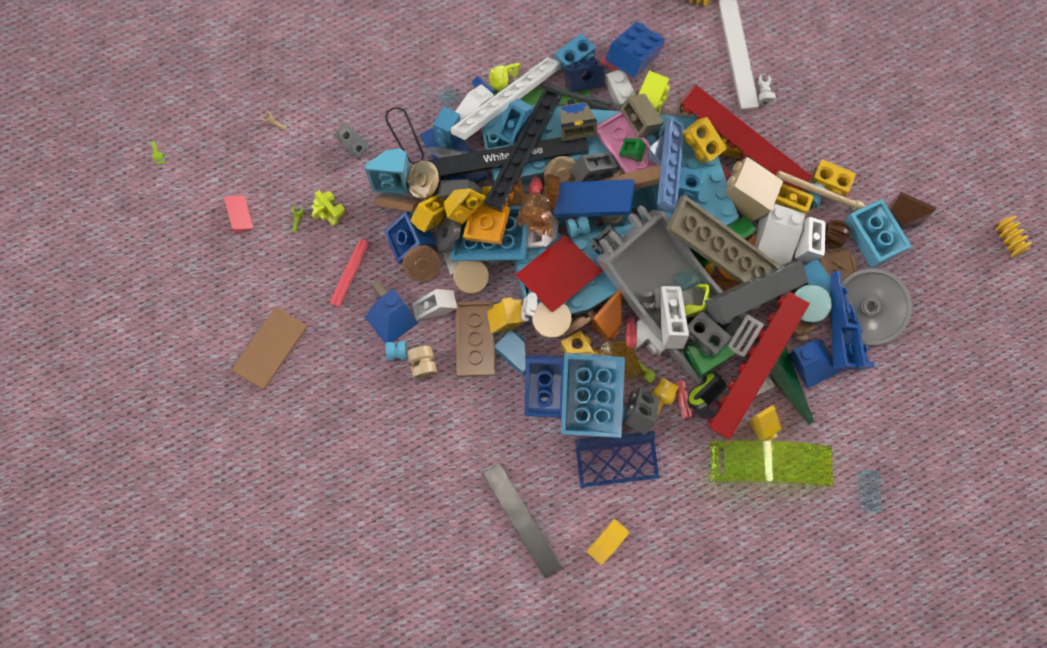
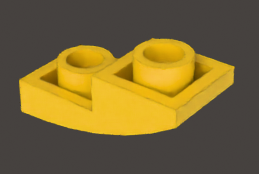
M614 518L601 532L600 536L588 547L586 552L602 565L627 537L629 531Z

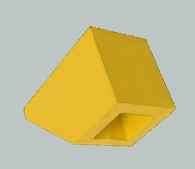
M470 188L454 190L443 203L447 218L463 225L486 199L485 196Z

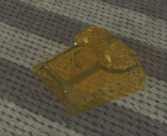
M626 340L607 341L602 344L599 349V355L625 357L624 380L644 376L635 349L632 347L628 348Z

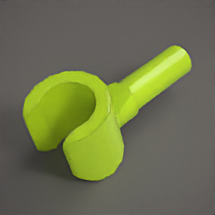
M152 141V158L154 160H162L165 158L164 153H159L155 141ZM163 160V161H155V163H156V164H163V163H165V160Z
M293 206L294 224L292 232L297 233L300 218L304 216V210L301 207V211L296 212V206Z
M637 359L635 363L645 373L642 379L644 381L647 380L649 385L652 384L655 380V373L652 370H648Z

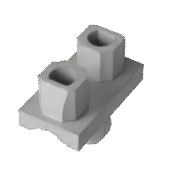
M346 121L333 133V136L356 158L369 147Z

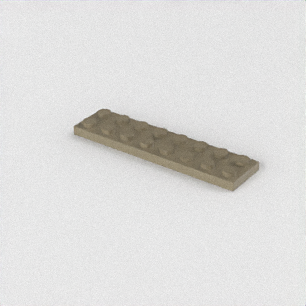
M686 195L680 196L666 230L735 280L744 283L780 266ZM774 298L775 301L769 304L775 308H779V306L776 304L780 298Z

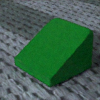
M624 138L619 155L641 162L646 145L642 139Z

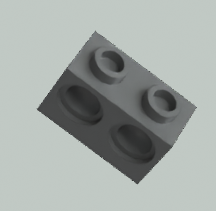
M610 152L581 155L572 166L571 171L577 182L599 181L609 178L618 168V165Z
M703 311L687 326L689 333L687 340L691 343H696L700 347V351L707 357L711 356L714 358L732 338ZM694 326H700L703 329V333L695 332ZM709 339H715L718 342V346H711Z
M640 387L628 397L627 402H629V405L624 413L626 415L625 424L645 435L656 423L660 398Z

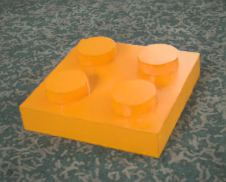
M481 203L468 218L463 238L470 241L501 245L510 208L505 206L503 211L499 212L485 207L484 203Z

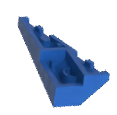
M840 271L831 273L833 370L846 371L874 368V362L869 361L866 353L869 350L868 345H864L861 333L863 331L854 306L848 303L846 297L848 290L842 286L840 278L842 273Z

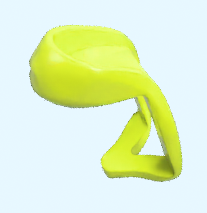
M520 63L492 68L489 74L491 87L496 91L505 89L508 85V73L513 77H517L518 70L521 67Z
M696 284V288L706 292L704 300L709 299V286L707 284ZM703 300L702 306L684 305L686 318L696 316L701 311L705 313L707 309L705 301Z

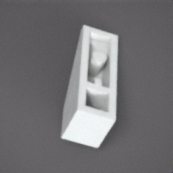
M661 286V332L664 348L683 349L689 337L681 287Z

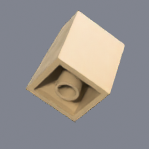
M748 157L736 162L732 169L734 172L726 183L725 194L734 202L735 207L742 216H746L750 222H753L772 210L783 181Z

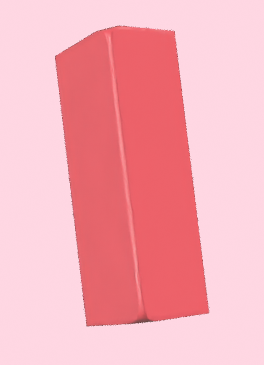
M245 196L224 197L234 233L238 234L254 229Z

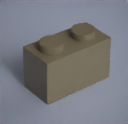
M646 94L629 96L620 108L638 138L655 135L664 123Z

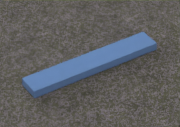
M670 116L666 119L657 205L673 214L678 203L684 138L682 131H684L685 125Z

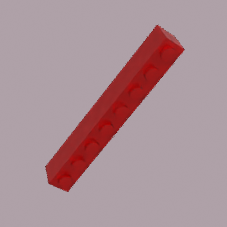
M693 85L679 103L683 106L682 110L688 115L693 114L697 117L696 121L708 117L718 135L726 140L725 144L733 150L737 148L741 151L739 155L744 159L746 157L750 158L775 176L778 171H782L807 182L812 177L699 86ZM783 181V184L788 185L800 191L802 190L801 187Z
M788 292L786 296L782 294L776 304L779 306L776 313L771 312L767 319V322H769L768 327L761 329L757 336L759 339L758 344L751 346L747 353L750 356L746 363H741L737 370L740 373L736 380H731L727 387L730 390L726 397L724 395L721 397L717 404L720 407L719 410L715 413L714 417L709 418L707 421L710 424L709 429L728 440L733 436L810 305L809 302L791 292Z

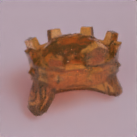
M535 193L524 195L522 197V208L515 219L519 220L517 224L520 227L525 224L531 233L534 229L539 230V234L545 235L547 230V236L552 237L551 228L554 223L553 218L548 213L550 208L549 199Z

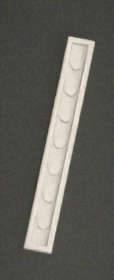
M718 0L740 111L758 109L759 104L737 0Z
M547 57L450 128L451 134L466 140L506 110L510 102L517 98L521 99L561 69V62Z

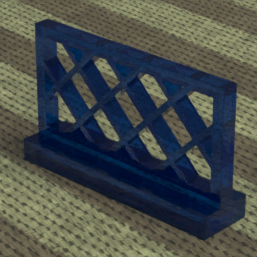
M648 431L645 435L640 432L622 434L621 438L593 437L574 440L580 488L658 479L659 472L654 441L655 432ZM650 443L651 452L647 457L637 451L642 444ZM623 446H628L633 450L627 460L618 453ZM603 448H608L614 453L608 462L599 456ZM588 450L594 455L588 464L581 460L580 451ZM635 453L644 459L638 469L629 462ZM616 455L625 461L618 471L610 465V462ZM596 457L605 463L599 473L590 467ZM646 462L653 466L654 475L646 476L640 471ZM582 464H584V465L586 466L583 471H582ZM627 464L636 470L630 478H626L620 473ZM607 466L616 472L612 480H606L601 476ZM589 468L597 476L592 482L584 483L583 474ZM600 477V478H601L602 480H604V481H596V480Z

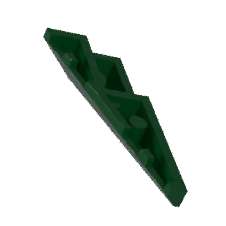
M756 338L752 345L756 346L759 342V339ZM785 345L769 375L809 426L814 422Z

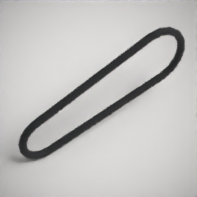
M393 107L389 109L385 115V120L392 134L394 135L396 141L398 142L401 150L405 151L387 118L389 112L394 109H400L405 113V116L408 120L410 128L413 132L415 140L422 154L421 160H423L424 153L407 112L401 107ZM407 155L408 161H409L411 164H415V163H419V162H420V161H418V162H413V161H411V160L409 159L408 155Z

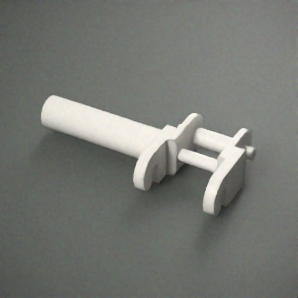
M529 293L523 301L521 319L527 322L529 318L525 316H533L534 312L532 311L537 309V295L535 293Z

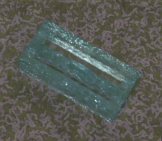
M859 470L860 510L881 512V471ZM865 475H867L868 506H866ZM872 475H875L876 507L872 506Z

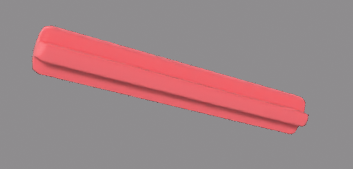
M359 239L330 300L332 306L340 307L369 246L367 240Z

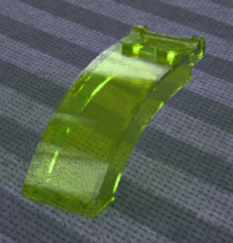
M709 441V448H711L710 482L778 483L833 487L831 446L786 441ZM719 448H724V475H719Z

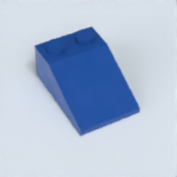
M527 354L524 416L562 418L564 355Z

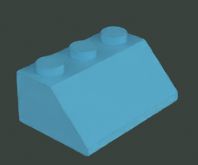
M401 149L386 150L365 165V171L372 191L409 194L410 184H408L410 166L406 151Z
M883 199L851 213L844 221L849 226L851 236L871 268H876L892 260L912 247Z

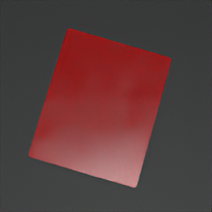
M564 235L515 275L532 293L537 295V298L551 312H554L598 276L602 270Z

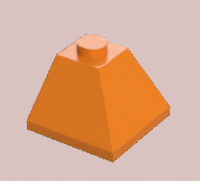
M619 290L595 315L590 329L606 342L610 339L615 340L621 332L618 330L621 326V292Z

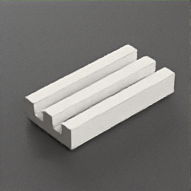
M746 315L728 345L730 349L744 358L764 324ZM747 321H752L737 347H732ZM757 324L758 328L744 351H739L752 328Z

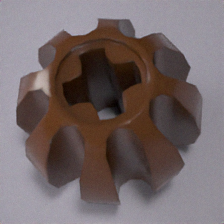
M831 220L825 225L826 245L838 248L848 241L850 228L845 222Z

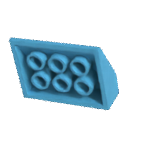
M529 205L508 206L510 212L501 245L465 240L463 234L467 223L466 220L463 225L461 224L460 237L454 242L455 248L451 251L450 260L525 261L528 251L527 244L533 213Z
M571 352L564 354L561 434L621 438L625 357Z

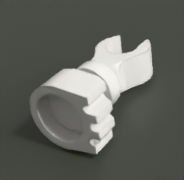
M761 75L758 79V85L761 88L759 95L760 105H764L763 102H767V105H773L776 101L775 93L771 92L769 88L771 83L769 75L767 82L762 80Z

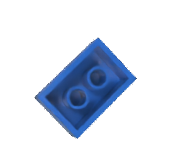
M636 21L611 43L605 60L629 76L636 78L657 58L666 39L646 28L644 24Z

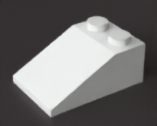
M774 204L770 212L759 218L755 247L780 266L791 262L802 233L805 213Z

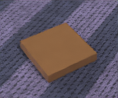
M388 192L382 193L375 201L376 206L407 212L415 210L420 203L419 198Z

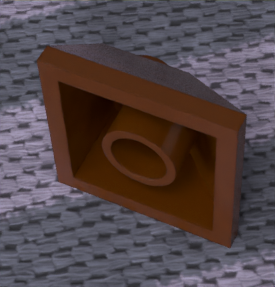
M900 192L888 205V209L902 230L922 224L936 210V207L904 192Z

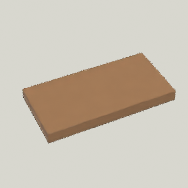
M493 301L456 302V376H495L494 333L491 334L487 311L493 308Z
M275 306L231 370L262 390H265L308 326Z

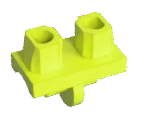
M320 190L316 191L314 194L316 198L312 205L314 210L312 217L314 219L321 218L323 221L327 219L332 226H335L338 223V219L345 214V208L341 204L332 206L331 203L334 202L335 198L330 191L321 193Z

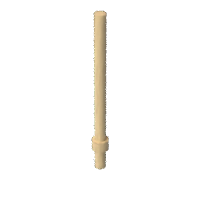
M778 171L776 177L783 181L851 207L853 211L866 207L864 202L851 200L782 171Z

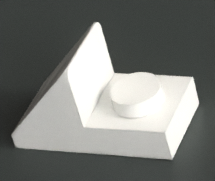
M639 320L636 324L637 344L634 352L647 343L648 350L652 354L656 353L660 356L666 350L662 341Z

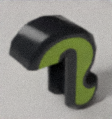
M710 372L702 379L704 383L694 387L688 394L687 403L689 407L701 419H709L716 415L709 405L726 390L727 384L717 372Z

